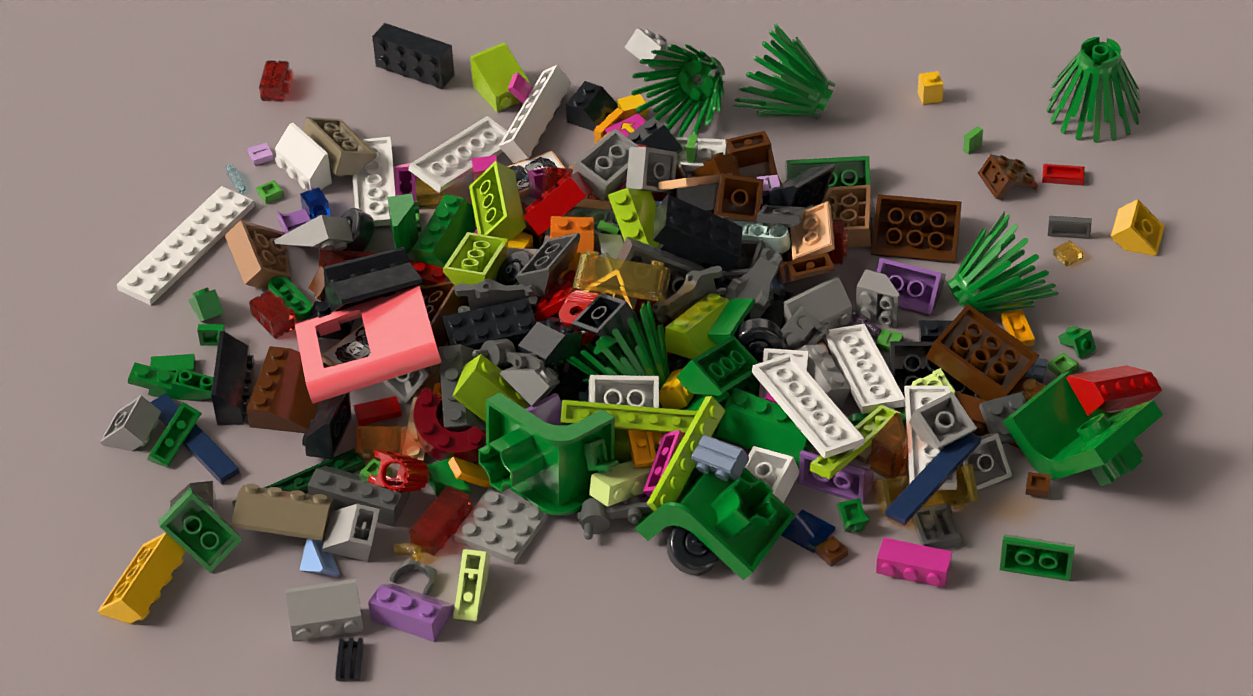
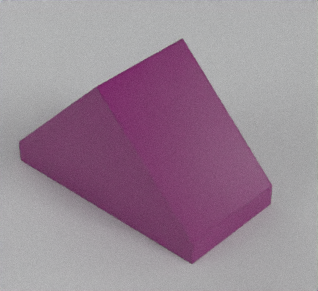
M395 167L396 196L412 193L413 201H418L416 175L408 170L409 167Z

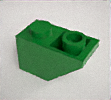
M208 287L193 293L194 297L188 299L201 322L224 313L215 289L209 291Z
M451 458L427 465L429 469L428 475H430L428 481L437 497L463 505L469 504L468 494H471L470 485L468 482L455 477L448 463Z

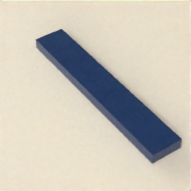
M167 394L150 402L161 411L158 419L167 427L179 406ZM195 424L183 445L220 484L240 473L239 468Z
M969 433L946 445L885 510V516L905 526L981 444V438Z

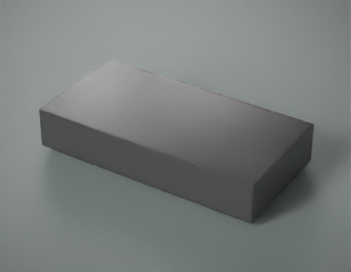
M1049 215L1048 236L1090 239L1092 218Z

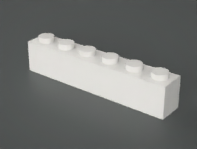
M558 65L542 72L499 145L513 163L524 161L531 157V152L539 143L540 136L546 131L548 122L553 119L555 110L559 108L562 98L568 93V88L572 82Z

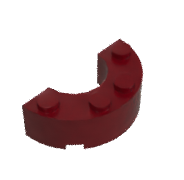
M425 387L419 394L413 410L416 434L422 448L438 461L452 457L471 463L479 461V449L486 446V434L475 425L462 432H452L443 428L439 423L443 415L442 399Z

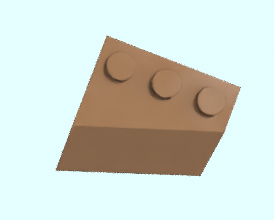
M871 185L829 187L821 204L829 202L831 205L835 249L871 247L873 222Z
M240 220L225 234L228 247L232 252L235 264L245 285L263 288L268 286V281L272 277L284 276L288 280L291 278L289 260L285 257L287 245L275 244L274 242L275 239L283 236L284 232Z

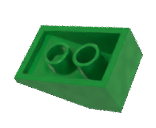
M412 193L387 197L395 249L404 247L407 255L419 239L418 232L422 231L420 219H416L415 215L419 213L418 201H413Z
M192 488L158 521L159 527L210 573L243 540Z

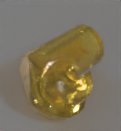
M414 543L394 544L395 555L412 554L413 560L418 562L424 560L425 550L423 547Z

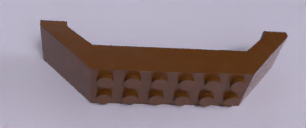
M765 131L726 139L728 154L732 153L740 176L757 178L778 175L771 148L772 144ZM778 176L779 184L782 185V182ZM762 196L763 204L760 205V209L763 205L768 204L769 196ZM787 227L791 241V230L790 227ZM791 244L788 251L779 253L783 263L779 268L776 279L779 285L835 271V266L828 253L793 261Z

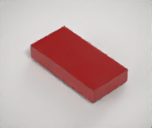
M1043 164L1042 183L1084 186L1085 167Z
M397 396L353 405L358 426L402 416Z

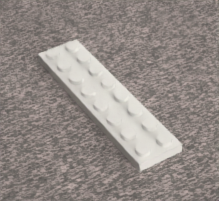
M221 186L117 284L118 291L152 305L255 207L254 200Z

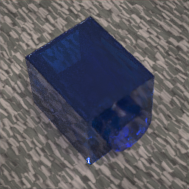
M319 187L300 193L302 209L306 210L310 220L320 215L330 216L329 202Z

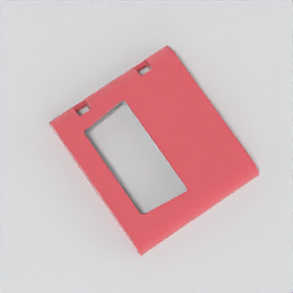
M419 285L395 292L396 294L387 297L382 296L332 312L330 315L321 318L316 317L295 324L305 381L312 404L442 363ZM362 317L371 355L324 368L317 331H319L320 336L341 330L340 324Z

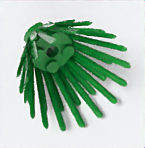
M776 23L774 24L775 33L769 30V34L779 44L771 40V45L763 41L762 46L780 59V61H776L767 54L764 55V59L755 56L754 61L781 77L775 74L769 76L760 71H756L755 74L752 72L746 73L748 78L776 89L764 90L753 86H741L739 90L791 104L750 98H736V102L757 105L735 104L733 106L765 109L756 112L758 113L757 115L812 116L818 119L820 115L815 112L819 110L824 111L833 93V90L828 87H835V83L827 79L796 36V41L794 39L791 40Z
M1100 37L1087 39L1082 43L1080 52L1053 83L1051 88H1054L1064 77L1049 99L1052 101L1047 108V112L1052 109L1071 79L1050 120L1051 124L1054 123L1078 82L1060 131L1065 133L1071 116L1073 118L1076 117L1085 91L1076 139L1080 140L1082 137L1086 115L1087 121L1092 122L1095 108L1093 141L1098 143L1100 139L1103 92L1104 121L1110 122L1111 140L1115 141L1117 135L1113 87L1119 116L1123 119L1127 135L1130 134V126L1122 91L1125 92L1134 122L1138 125L1139 120L1135 107L1137 112L1141 113L1136 98L1140 100L1137 91L1139 87L1121 56V47L1117 42L1107 38L1106 42H1100Z
M674 44L666 48L679 54L662 50L651 51L653 54L682 61L641 59L639 63L648 64L650 67H669L675 69L639 72L632 75L634 79L644 78L645 82L668 79L634 89L631 94L635 96L647 92V98L661 94L636 108V111L640 113L663 101L653 108V111L658 113L653 118L658 121L679 105L665 120V123L668 124L666 128L669 131L691 107L679 127L681 130L677 137H683L702 104L703 106L692 134H697L708 105L709 109L705 126L711 123L716 101L717 111L719 112L721 109V95L724 97L723 75H725V70L721 62L715 57H709L702 50L699 52L685 44L686 48L692 52Z
M1005 211L987 235H985L986 228L981 230L955 276L947 281L954 297L960 306L964 308L969 304L980 313L1035 307L1032 305L1034 303L1033 300L1058 296L1059 294L1051 289L1056 287L1054 283L1039 286L1046 282L1040 278L1049 274L1047 270L1021 279L1022 276L1036 269L1034 265L1030 264L1039 259L1037 254L1004 271L1025 254V250L1021 248L1028 243V239L1023 238L1000 258L998 257L1015 239V234L1013 233L1017 230L1018 225L1014 224L990 249L1008 226L1010 216L1008 214L1005 217Z
M650 301L647 302V309L645 303H642L640 310L650 348L640 322L635 324L633 318L630 317L628 324L638 346L635 347L628 333L622 337L618 329H613L612 331L627 359L615 343L609 346L612 350L611 352L600 340L596 341V345L605 356L601 352L597 355L594 354L595 346L592 343L585 346L603 364L586 350L581 351L579 359L576 357L565 359L587 374L586 377L588 379H582L589 383L590 375L659 376L660 391L670 376L663 324L658 326L657 331Z

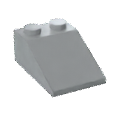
M614 129L574 162L572 175L578 171L594 190L591 193L604 201L608 198V194L614 193L627 178L629 148L639 146L617 129Z
M320 215L275 239L274 242L280 245L341 251L346 249V244L353 242L347 218Z

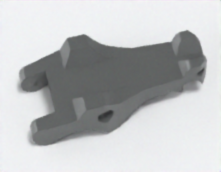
M770 248L763 249L760 258L751 270L740 278L732 280L729 284L725 298L729 300L734 298H754L756 300L747 314L750 316L748 320L761 318L762 314L770 306L772 283L783 263L781 254L776 253Z
M714 266L702 271L692 270L686 274L685 283L677 293L663 303L656 302L653 304L654 319L664 326V322H673L674 319L681 316L709 293L719 294L720 297L725 298L727 289L720 288L716 290L714 278L722 277V268Z
M485 279L478 284L459 283L454 287L457 296H468L469 307H459L458 313L523 298H529L531 308L535 307L538 302L537 292L532 283L529 286H523L522 283L505 286L492 279Z

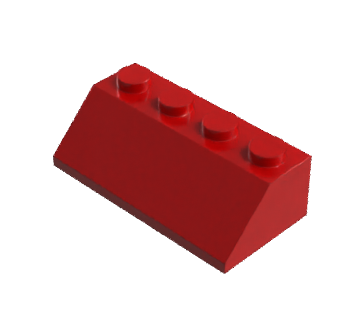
M1128 365L1073 374L1066 377L1088 416L1126 409L1151 401L1162 391L1158 380L1152 372Z

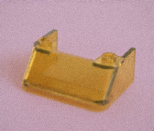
M586 250L585 254L580 255L573 288L581 291H595L665 304L671 269L664 267V262L651 260V264L601 257L599 252Z
M973 464L960 466L956 470V490H937L922 508L949 504L953 505L955 510L968 507V502L979 501ZM909 475L871 481L881 517H885V510L909 485ZM886 516L887 521L893 520Z

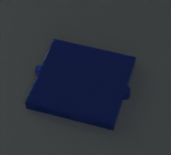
M802 509L781 536L815 553V547L827 540L836 530V527Z

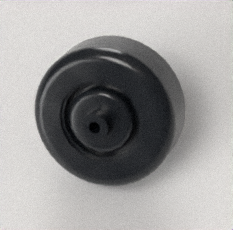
M351 208L344 212L341 217L348 220L353 242L346 244L347 248L344 250L335 251V249H332V251L344 258L355 259L364 252L371 241L374 232V220L368 213L358 208Z
M524 250L510 254L501 264L496 282L505 286L519 285L520 283L516 279V275L534 255Z
M753 318L746 320L740 324L734 334L736 339L759 363L763 362L764 348L783 350L785 348L781 329L774 322L767 319Z
M675 526L669 534L667 553L670 561L678 570L690 575H700L712 570L720 561V558L689 530Z

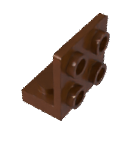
M990 154L978 172L995 199L1002 200L1012 185L1034 190L1038 188L1034 176L1027 171L1025 164L1019 159L1013 160L1003 155Z

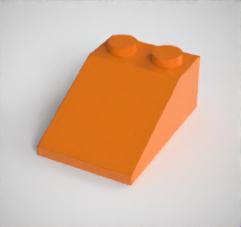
M551 216L550 239L579 233L581 237L576 254L582 252L594 259V217ZM574 259L569 264L570 267L567 270L563 271L562 274L559 276V280L562 279L567 272L571 270H577Z

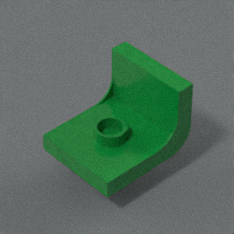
M1068 371L1059 375L1002 421L1031 466L1038 473L1051 474V479L1056 480L1090 469L1099 484L1103 486L1131 472L1143 462L1141 459L1143 454L1134 442V439L1162 417L1163 414L1155 401L1151 400L1119 412H1105L1088 416L1066 378L1069 375H1073L1072 371Z
M499 392L486 399V446L479 449V465L487 472L489 484L500 492L510 489L547 514L562 516L575 513L582 509L584 501L594 498L589 495L591 475L598 472V470L588 471L584 454V443L596 438H604L608 460H614L615 417L602 409L571 425H552L542 421Z
M695 465L681 491L678 502L664 503L653 513L646 514L635 527V530L649 541L667 526L683 527L692 532L744 580L755 571L793 520L795 514L773 494V490L763 480H758L746 468L742 469V474L736 481L732 479L724 481L711 471L708 474L699 471L696 468L697 465Z

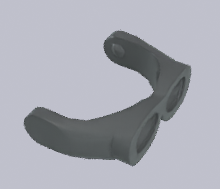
M407 558L403 564L394 570L390 577V582L395 583L403 573L422 571L429 579L423 591V594L428 596L434 587L437 571L431 566Z

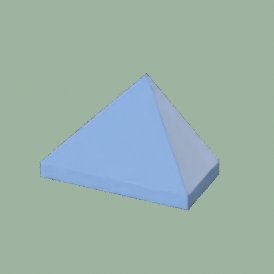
M307 539L300 571L338 577L340 572L332 553L322 551L324 540Z

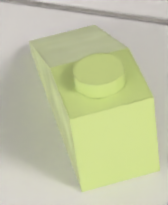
M463 549L453 615L454 620L473 622L478 620L490 564V556L485 551Z

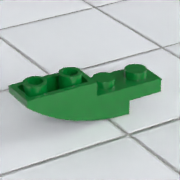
M134 362L128 377V384L149 389L148 395L160 397L167 394L171 399L201 400L212 398L213 377L177 368L176 373Z

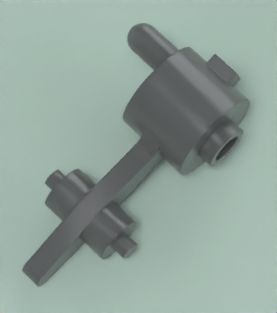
M509 339L488 340L483 343L481 349L472 352L474 358L482 354L498 367H507L513 364L516 369L544 368V362L538 359L535 353L516 352L514 344Z
M637 496L629 498L628 504L613 508L607 507L595 498H590L583 502L582 510L578 512V521L584 530V538L591 540L593 534L606 532L610 527V520L628 518L629 522L637 524L642 521V515L650 514L654 511L647 505V502H642V499Z

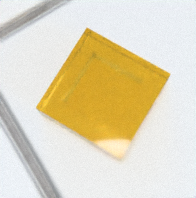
M1070 240L1053 249V255L1066 267L1083 259L1084 252Z

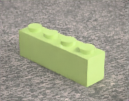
M630 460L612 467L611 472L592 474L589 495L608 507L633 496L643 494L652 466L634 468L633 462Z

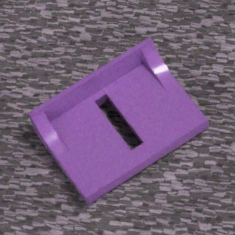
M305 209L288 214L277 211L278 221L285 234L311 221Z

